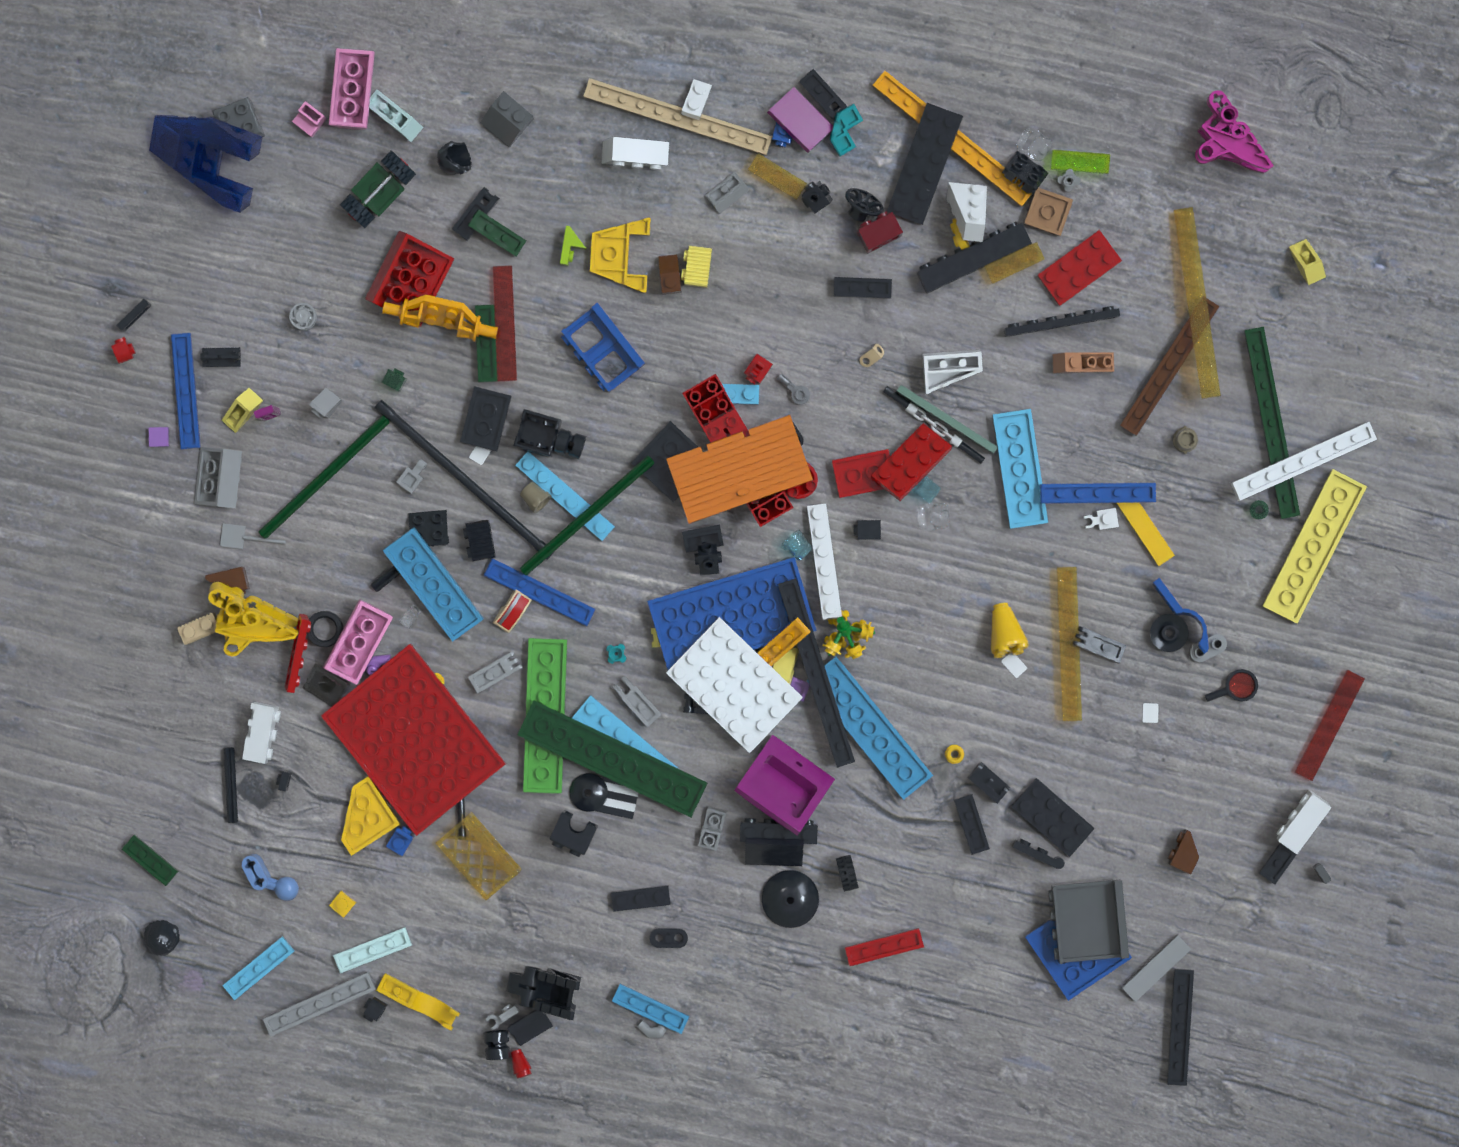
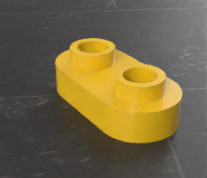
M953 218V223L950 224V227L955 235L953 236L955 246L960 247L961 250L968 248L969 242L968 240H963L956 224L957 220Z

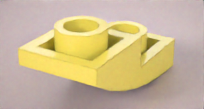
M797 648L789 650L773 666V669L789 684H791L794 675L793 668L799 653Z

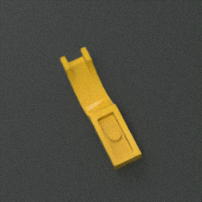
M387 973L384 974L376 990L410 1009L431 1017L450 1031L453 1029L452 1024L456 1016L459 1017L460 1015L458 1011L441 1000L421 992Z

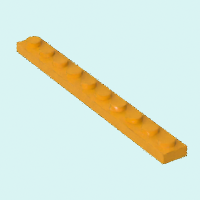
M884 71L873 84V87L917 123H920L926 103L888 72ZM958 130L951 150L1022 207L1032 195L1031 193L1027 194L1021 189L1025 183H1022L1019 188L1020 179L1013 184L1017 177L1012 182L1005 178L1002 173L1005 167Z

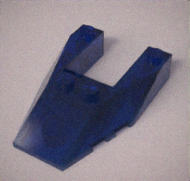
M155 115L149 151L223 207L241 213L250 206L253 188L220 176V166L223 152L251 161L260 154L262 136L212 117L196 118V116Z

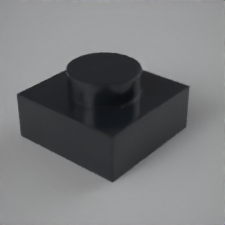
M284 770L282 774H278L276 785H279L278 790L288 791L292 772Z

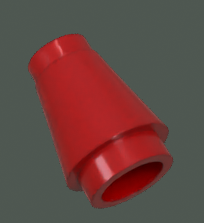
M518 1049L510 1052L513 1073L517 1079L532 1074L530 1070L532 1068L522 1050Z

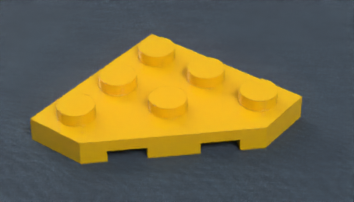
M369 776L354 785L351 791L341 838L351 856L400 825V822Z

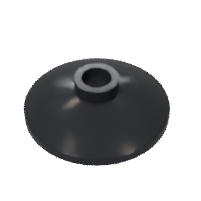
M1175 614L1161 615L1151 625V641L1161 651L1175 652L1181 649L1188 640V626L1181 617ZM1167 629L1172 631V635L1169 637L1165 635Z
M582 774L570 786V799L582 811L591 812L598 810L607 800V785L596 774ZM586 789L591 790V796L585 795Z

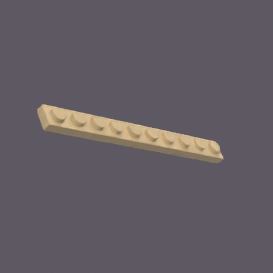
M590 78L583 96L599 103L763 155H767L772 136L701 114L700 120L681 114L683 109L681 107Z

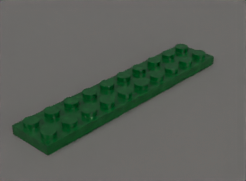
M535 700L517 734L692 818L708 784L706 781Z

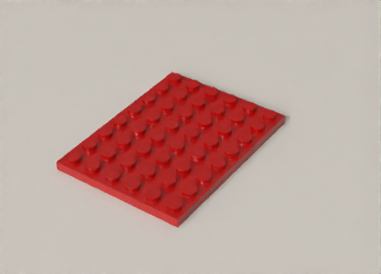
M412 644L405 647L321 715L416 836L507 764Z

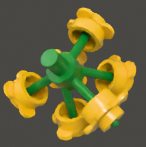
M841 610L842 617L827 620L830 625L834 624L837 627L838 632L831 633L830 637L826 636L824 639L826 644L822 646L826 648L825 652L828 656L841 655L839 651L841 648L846 647L847 654L844 655L845 658L852 657V659H856L866 649V646H861L858 641L866 639V642H868L869 638H873L875 634L874 627H871L872 622L867 624L865 620H860L850 625L847 621V617H849L848 610ZM850 634L853 636V640L856 641L855 643H853ZM844 637L847 638V640H848V642H849L850 645L847 646V642L844 641V640H845Z

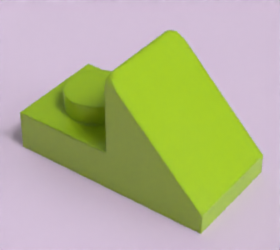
M570 226L565 228L560 264L563 266H569V262H573L574 251H571V248L587 250Z

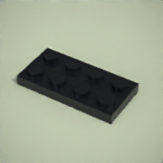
M1037 778L1034 779L1011 806L1069 857L1095 829Z

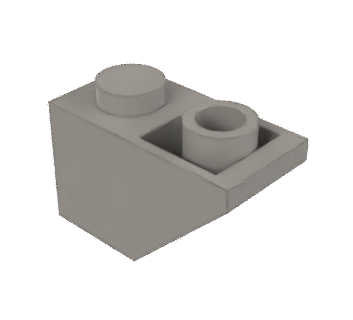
M325 388L309 405L313 407L311 411L319 418L326 417L329 419L343 400L328 388Z

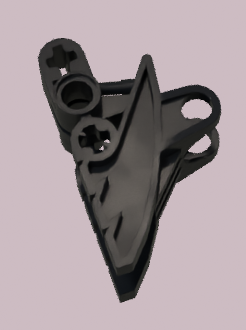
M525 966L524 974L509 972L506 991L520 995L518 1001L520 1006L529 1007L567 1020H574L576 1005L572 1003L574 990H579L581 977L551 968L544 971L540 968Z

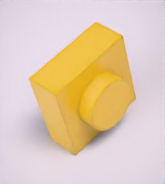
M340 891L329 906L344 918L357 902L345 892Z

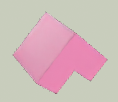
M305 101L292 122L313 138L327 118Z

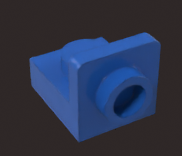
M776 122L772 141L775 142L776 146L786 148V145H791L792 137Z
M398 826L386 847L403 856L415 837L411 834L413 831L405 826L401 828Z

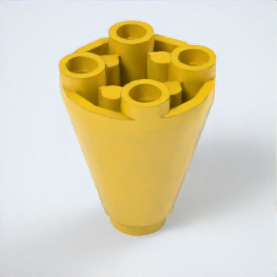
M1008 603L994 605V610L992 611L991 653L994 655V658H1001L1009 653H1012V655L1023 654V650L1028 648L1029 643L1012 608L1009 607Z

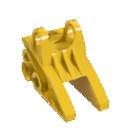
M221 582L211 584L208 599L210 603L220 608L219 614L216 615L215 632L225 635L224 652L228 656L235 657L239 655L251 642L285 641L295 639L298 635V630L293 628L297 625V617L274 607V605L266 601H262V599L256 596H249L245 599L244 592L238 587L231 588ZM255 602L256 608H249L248 603ZM229 644L237 645L238 649L235 652H230L227 646Z

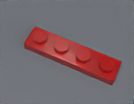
M299 614L296 626L298 635L293 641L285 681V689L290 693H295V688L299 687L300 684L298 673L304 664L302 653L307 649L306 633H309L311 629V621H309L305 614Z
M916 928L847 946L845 951L849 966H854L923 948L924 944L920 929Z

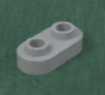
M1214 634L1208 637V652L1198 656L1197 650L1200 648L1198 647L1199 642H1197L1190 648V657L1196 662L1206 661L1222 653L1227 647V641L1222 635ZM1216 640H1219L1221 643L1218 648L1214 646Z

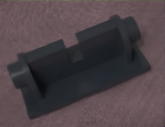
M202 348V353L200 354L202 367H241V348Z

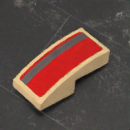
M513 590L506 605L499 610L493 624L510 633L532 600L520 591Z

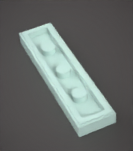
M404 927L335 954L333 957L339 972L343 973L412 946V943Z

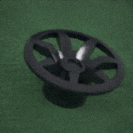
M850 188L846 191V200L851 205L848 214L854 220L864 222L868 215L878 216L883 213L882 203L871 193L858 188ZM870 197L875 201L869 202Z

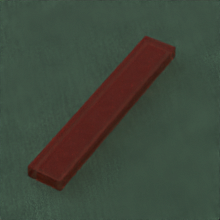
M512 265L493 266L495 327H498L496 335L498 382L517 381Z
M1350 670L1345 672L1295 773L1313 781L1365 678Z

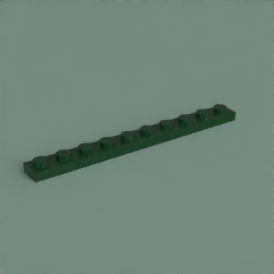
M1264 327L1244 330L1269 463L1272 465L1288 458L1289 454ZM1293 477L1274 485L1280 519L1300 516Z

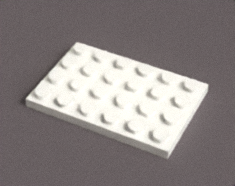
M720 617L666 672L749 753L803 698Z

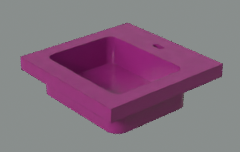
M772 735L734 791L777 823L798 835L835 778Z

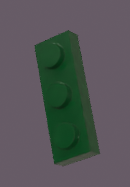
M477 209L468 223L469 227L516 257L526 243L525 239Z
M135 834L122 848L127 855L165 886L179 872V870Z

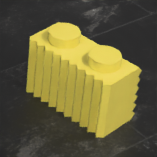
M689 246V250L684 251L683 261L687 262L686 269H682L681 275L684 285L707 288L712 255L711 248Z

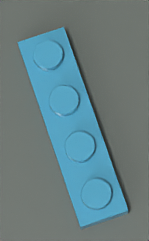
M282 936L222 986L236 1000L295 950Z

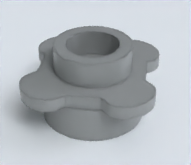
M1067 169L1057 179L1058 183L1062 184L1067 192L1071 191L1072 187L1081 182L1080 177H1076L1072 169Z

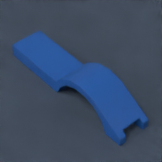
M1160 578L1155 580L1152 585L1175 615L1191 616L1199 623L1202 630V638L1198 647L1204 654L1208 652L1207 626L1203 618L1193 610L1182 609Z

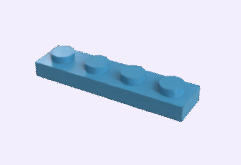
M621 983L612 999V1002L682 1034L690 1017Z

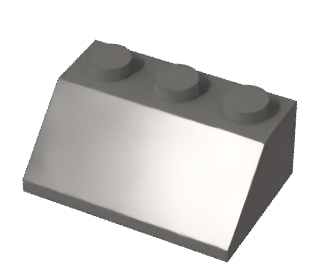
M200 447L194 504L236 509L242 451Z

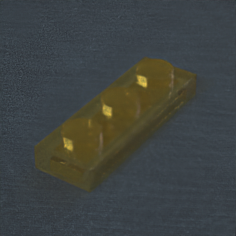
M759 153L748 168V171L795 200L799 198L804 187L807 185L806 182Z
M1035 242L984 266L991 283L994 284L1045 260L1038 243Z

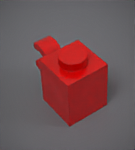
M756 354L744 372L747 375L745 379L754 385L756 382L761 384L773 364L759 354Z

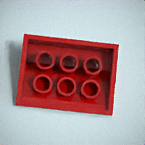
M398 231L365 300L383 308L384 302L402 306L405 299L410 301L423 295L436 297L455 258L405 232ZM420 307L409 309L408 311H417Z

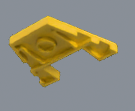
M644 218L639 221L593 232L590 272L642 293H647L648 276L628 274L630 235L650 236L651 218Z

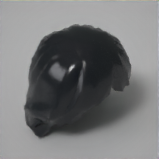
M450 141L442 146L437 153V163L444 173L461 175L471 170V157L464 142Z
M156 920V922L149 923L144 931L147 949L157 956L168 955L180 941L179 928L164 920Z

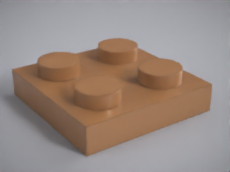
M1038 187L1034 193L1024 224L1061 236L1073 199Z

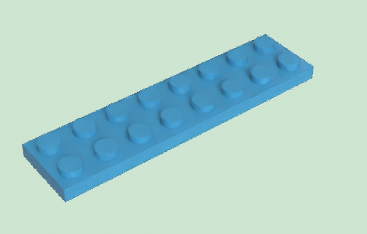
M835 656L824 666L843 725L904 800L933 775L837 656Z

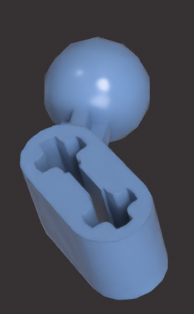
M251 854L243 859L242 869L254 889L263 890L267 888L273 890L277 897L283 901L293 900L297 896L299 886L293 878L282 877L279 880L271 878L262 858L257 854ZM251 861H255L253 866L249 865ZM260 878L264 879L262 883L258 882Z

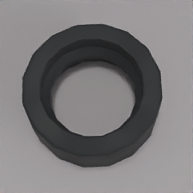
M320 611L313 614L309 618L311 629L309 633H306L308 639L319 647L335 645L343 630L341 619L330 611ZM321 618H329L335 623V635L329 640H321L315 636L314 625Z

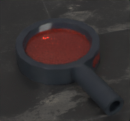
M1235 670L1226 678L1225 688L1206 694V701L1209 702L1225 695H1229V697L1236 701H1248L1257 693L1258 680L1249 670Z

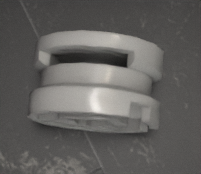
M298 303L292 307L289 319L295 328L306 331L315 325L317 314L311 305Z

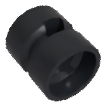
M561 428L553 452L563 455L568 453L569 457L579 460L587 436L578 433L572 435L571 431ZM570 441L574 443L573 447H569Z
M508 1030L484 1032V1043L488 1045L485 1048L486 1060H502L511 1057L510 1046L507 1045L509 1042Z

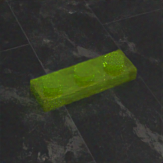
M1052 150L1051 170L1066 171L1067 169H1072L1074 172L1109 174L1110 154Z

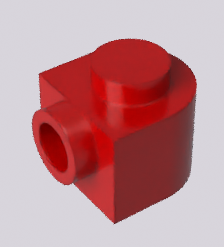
M125 337L114 341L115 345L111 347L119 364L134 359L133 354H136L132 343L129 344Z

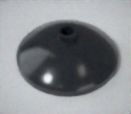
M795 870L781 871L773 875L763 888V910L772 922L781 927L795 928L802 926L813 918L818 909L819 893L812 879L802 872ZM793 897L794 902L789 904L787 898Z

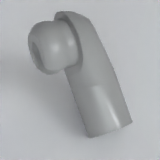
M644 1020L637 1026L648 1038H661L666 1032L665 1026L659 1024L657 1027H650Z

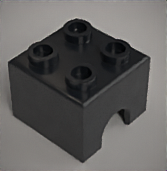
M524 409L513 446L552 458L562 420Z
M564 810L550 836V840L553 841L552 845L560 849L566 847L570 849L569 853L580 857L581 854L585 855L598 825L589 821L584 830L576 831L570 824L573 813Z

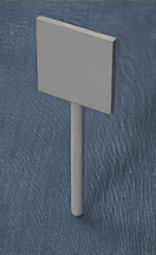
M224 523L222 526L220 546L243 549L244 539L286 544L285 540L245 536L246 526Z

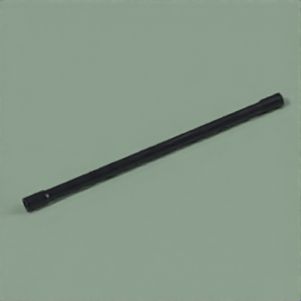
M383 400L379 401L375 406L379 413L396 425L519 533L536 551L541 550L546 545L544 541L536 537L404 421Z

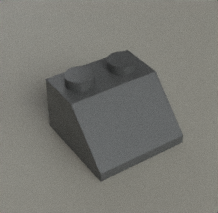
M503 91L490 106L480 123L510 148L534 120V117Z

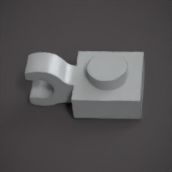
M421 459L413 470L407 467L397 480V483L413 494L424 479L419 474L425 469L427 463Z
M509 1003L501 1009L502 1013L500 1015L491 1014L485 1020L494 1019L496 1021V1024L491 1027L494 1030L502 1022L517 1014L520 1009L517 1004L511 1006Z

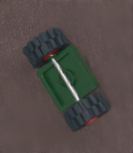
M392 150L381 160L391 172L388 173L376 162L351 189L362 200L361 203L349 194L340 204L348 212L347 214L364 228L375 219L365 207L368 206L379 217L405 190L394 179L395 176L407 185L416 175L409 165Z

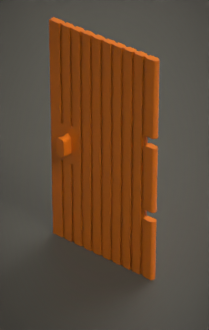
M790 415L748 429L750 434L748 437H744L743 432L706 444L708 448L706 452H703L700 446L666 459L689 524L813 480Z

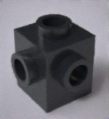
M812 181L804 187L805 191L802 193V201L807 208H811L814 214L829 205L833 200L829 195L830 190L827 185L822 184L820 181L817 183Z
M717 544L699 545L698 553H694L695 565H699L700 575L719 574V563H722L721 551H717Z

